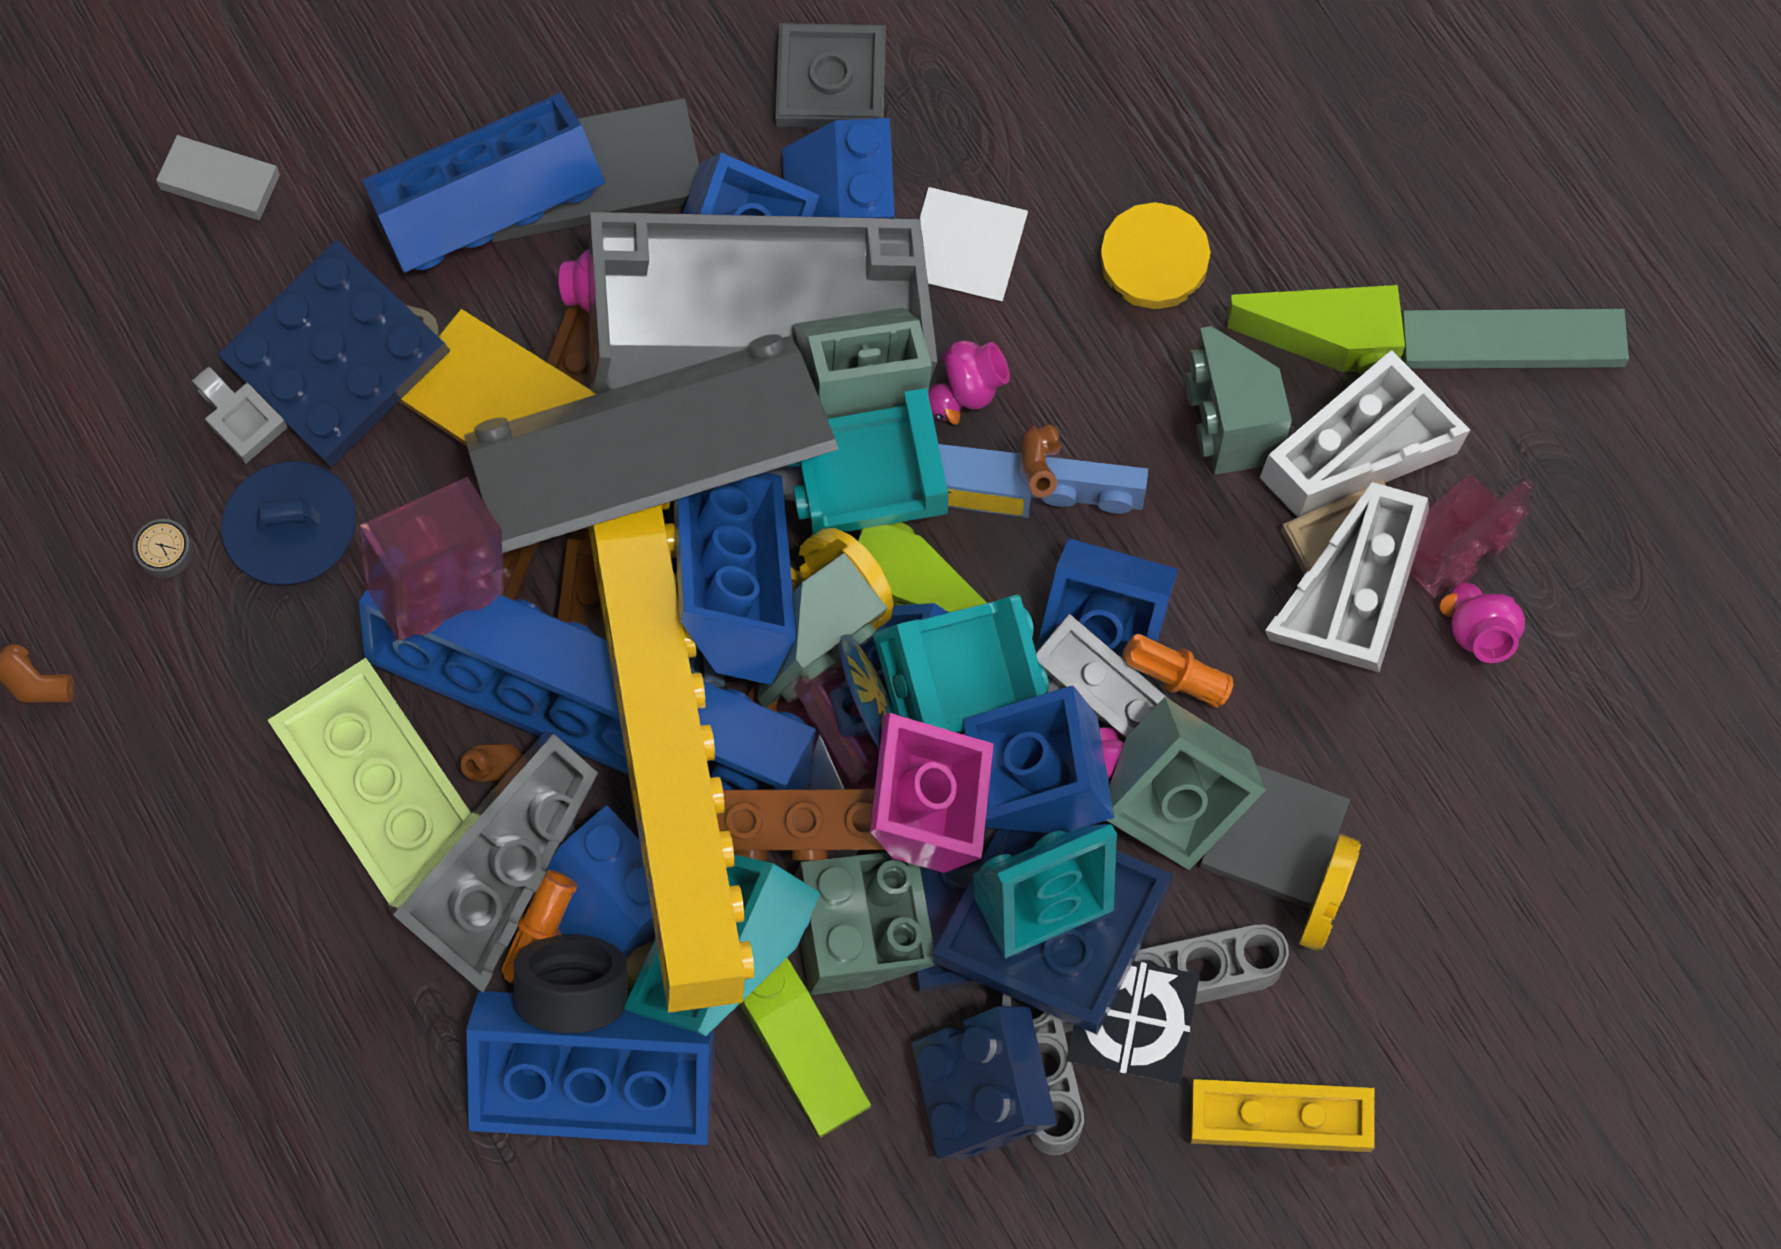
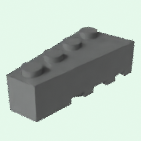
M545 731L388 907L389 911L484 993L505 947H508L519 926L518 922L533 893L537 891L547 872L545 871L559 843L563 841L598 772L554 733Z

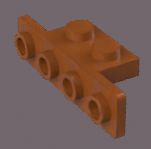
M875 789L723 790L725 809L724 813L717 814L719 831H730L735 855L757 860H768V850H791L792 860H826L827 850H885L870 832Z

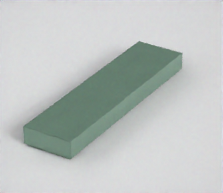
M1625 309L1404 310L1402 314L1405 340L1403 361L1410 369L1625 367L1629 360Z

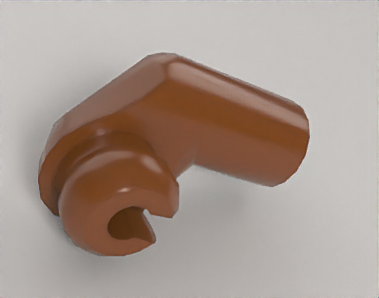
M1051 424L1044 425L1038 429L1034 425L1022 436L1019 473L1030 491L1040 498L1051 495L1057 487V479L1047 465L1045 458L1047 455L1058 454L1062 448L1061 443L1057 439L1060 437L1058 430Z
M11 644L2 648L0 651V682L16 700L23 703L72 702L74 697V680L71 674H39L27 657L29 652L25 647Z
M512 744L477 745L462 755L460 769L469 780L499 782L521 759L523 753Z

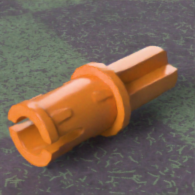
M1136 634L1129 639L1127 646L1123 650L1122 658L1128 666L1162 681L1164 689L1171 693L1177 691L1185 692L1213 708H1218L1219 705L1225 704L1232 692L1233 677L1231 675L1211 668L1194 659L1193 653L1185 648L1175 651L1141 634Z
M547 870L541 884L533 895L526 913L522 914L518 922L519 930L502 966L504 979L514 984V960L523 948L537 940L561 935L558 927L573 894L578 888V884L566 875L557 871Z

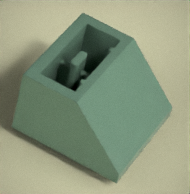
M904 308L794 323V333L799 351L827 419L904 406V392L927 388L929 393L932 364L920 321Z
M1214 327L1200 328L1197 348L1189 351L1191 373H1185V388L1189 405L1199 406L1202 423L1196 425L1200 454L1202 457L1210 456L1214 475L1264 467L1268 455L1287 439L1292 421L1280 368Z
M845 553L803 581L793 592L797 638L772 685L759 682L758 701L763 707L767 708L782 696L788 704L792 703L816 683L815 680L826 671L831 674L842 667L839 640L842 635H851L860 646H863L873 637V633L877 632L872 624L887 610V607Z
M888 852L800 863L794 877L821 893L812 912L810 922L800 939L810 995L869 988L936 965V963H933L934 944L920 866L893 859Z

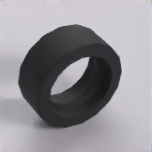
M579 934L556 935L537 940L520 951L514 960L515 1011L526 1023L536 1028L562 1034L585 1033L606 1027L619 1019L625 1010L624 1006L628 1000L627 960L621 950L612 943L597 937ZM560 982H581V983H585V984H580V985H561V984H557V983H560Z

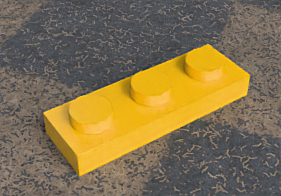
M1193 1079L1190 1143L1372 1152L1374 1149V1088Z

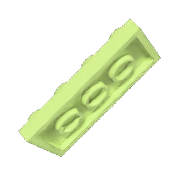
M364 658L268 719L271 727L389 905L395 901L471 815V812L367 658Z

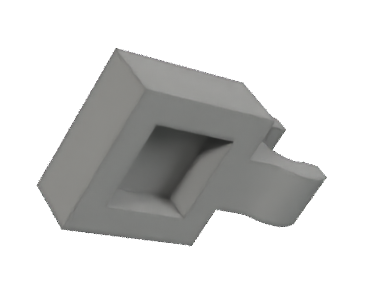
M207 367L192 380L193 384L199 389L198 393L215 409L205 418L209 427L245 464L288 428L284 419L248 383L234 393L210 367Z

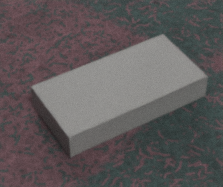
M177 135L156 182L160 190L260 221L280 177V173L275 165Z

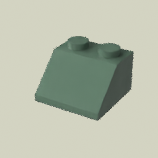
M1164 697L1126 737L1109 785L1115 818L1106 821L1190 870L1266 791V788L1249 749Z

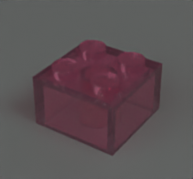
M468 477L359 525L366 589L398 641L414 634L424 635L437 629L445 620L468 609L479 610L493 602L498 595L504 593L502 530Z

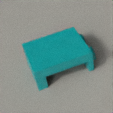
M927 388L904 392V406L828 419L838 450L788 465L789 467L800 466L803 484L793 486L799 520L810 518L813 535L821 529L836 528L847 532L948 514V488Z
M1018 594L919 621L917 619L897 624L873 633L895 715L949 731L960 732L965 730L963 720L965 718L1048 693V677L1046 671L1038 662L1032 640L1033 622L1029 612L1023 607L1021 597Z

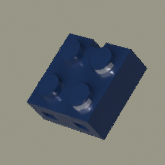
M998 1006L964 1020L965 1029L945 1028L912 1042L937 1159H969L1057 1125L1030 1007Z

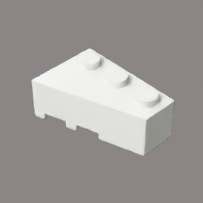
M1391 350L1268 455L1259 478L1297 517H1300L1369 487L1371 482H1388L1457 454L1470 429Z
M1371 482L1330 539L1329 545L1312 569L1307 571L1297 585L1298 588L1284 608L1266 628L1265 631L1269 641L1380 672L1429 512L1428 498Z

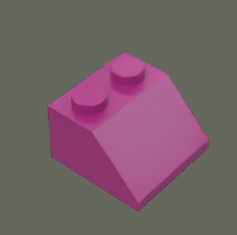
M892 713L884 715L870 832L893 859L945 873L982 858L993 743Z

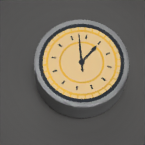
M157 519L148 522L137 532L133 541V553L137 562L147 574L156 578H171L183 572L190 564L193 557V544L186 530L179 523L169 519Z

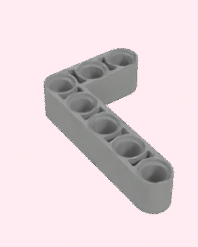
M1266 924L1252 925L1141 949L1134 961L1187 971L1186 964L1195 958H1203L1210 961L1217 971V976L1215 979L1207 982L1199 981L1195 1004L1263 990L1272 986L1279 979L1289 956V948L1284 935L1276 928ZM1251 946L1264 947L1272 954L1274 965L1267 969L1255 968L1247 962L1244 950ZM1003 994L1001 1006L1012 1007L1011 1005L1016 999ZM1044 1012L1040 1017L1033 1019L1040 1053L1051 1055L1058 1064V1071L1046 1078L1053 1109L1064 1112L1070 1118L1072 1129L1068 1134L1061 1137H1053L1044 1131L1029 1135L1032 1144L1040 1152L1048 1155H1062L1071 1151L1078 1143L1084 1124V1112L1072 1062H1067L1069 1049L1065 1033L1072 1031L1074 1024Z

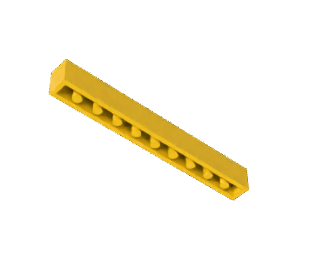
M670 502L588 527L668 1013L742 1003L745 979L754 978V960L750 941L739 942L736 923L744 922L741 888L739 885L729 886L726 868L734 867L732 837L729 830L719 831L717 814L724 813L725 809L722 782L720 777L710 778L707 761L715 760L713 732L710 724L700 725L698 709L705 708L706 704L703 677L701 673L691 674L689 658L696 657V643L680 621L677 573H673L671 558H676L675 524H664L662 510H669Z

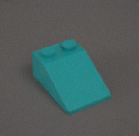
M1112 824L1082 826L1068 833L1062 830L1049 833L1037 841L1033 848L1013 857L1010 854L996 856L987 861L980 868V871L973 873L974 899L1004 958L1114 911L1117 833Z
M734 854V867L726 868L729 886L739 885L743 898L744 922L736 923L739 942L750 941L754 960V978L745 979L744 1000L797 948L804 930L810 922L812 912L821 893L773 863ZM655 938L624 1009L635 1015L707 1036L740 1003L668 1013Z

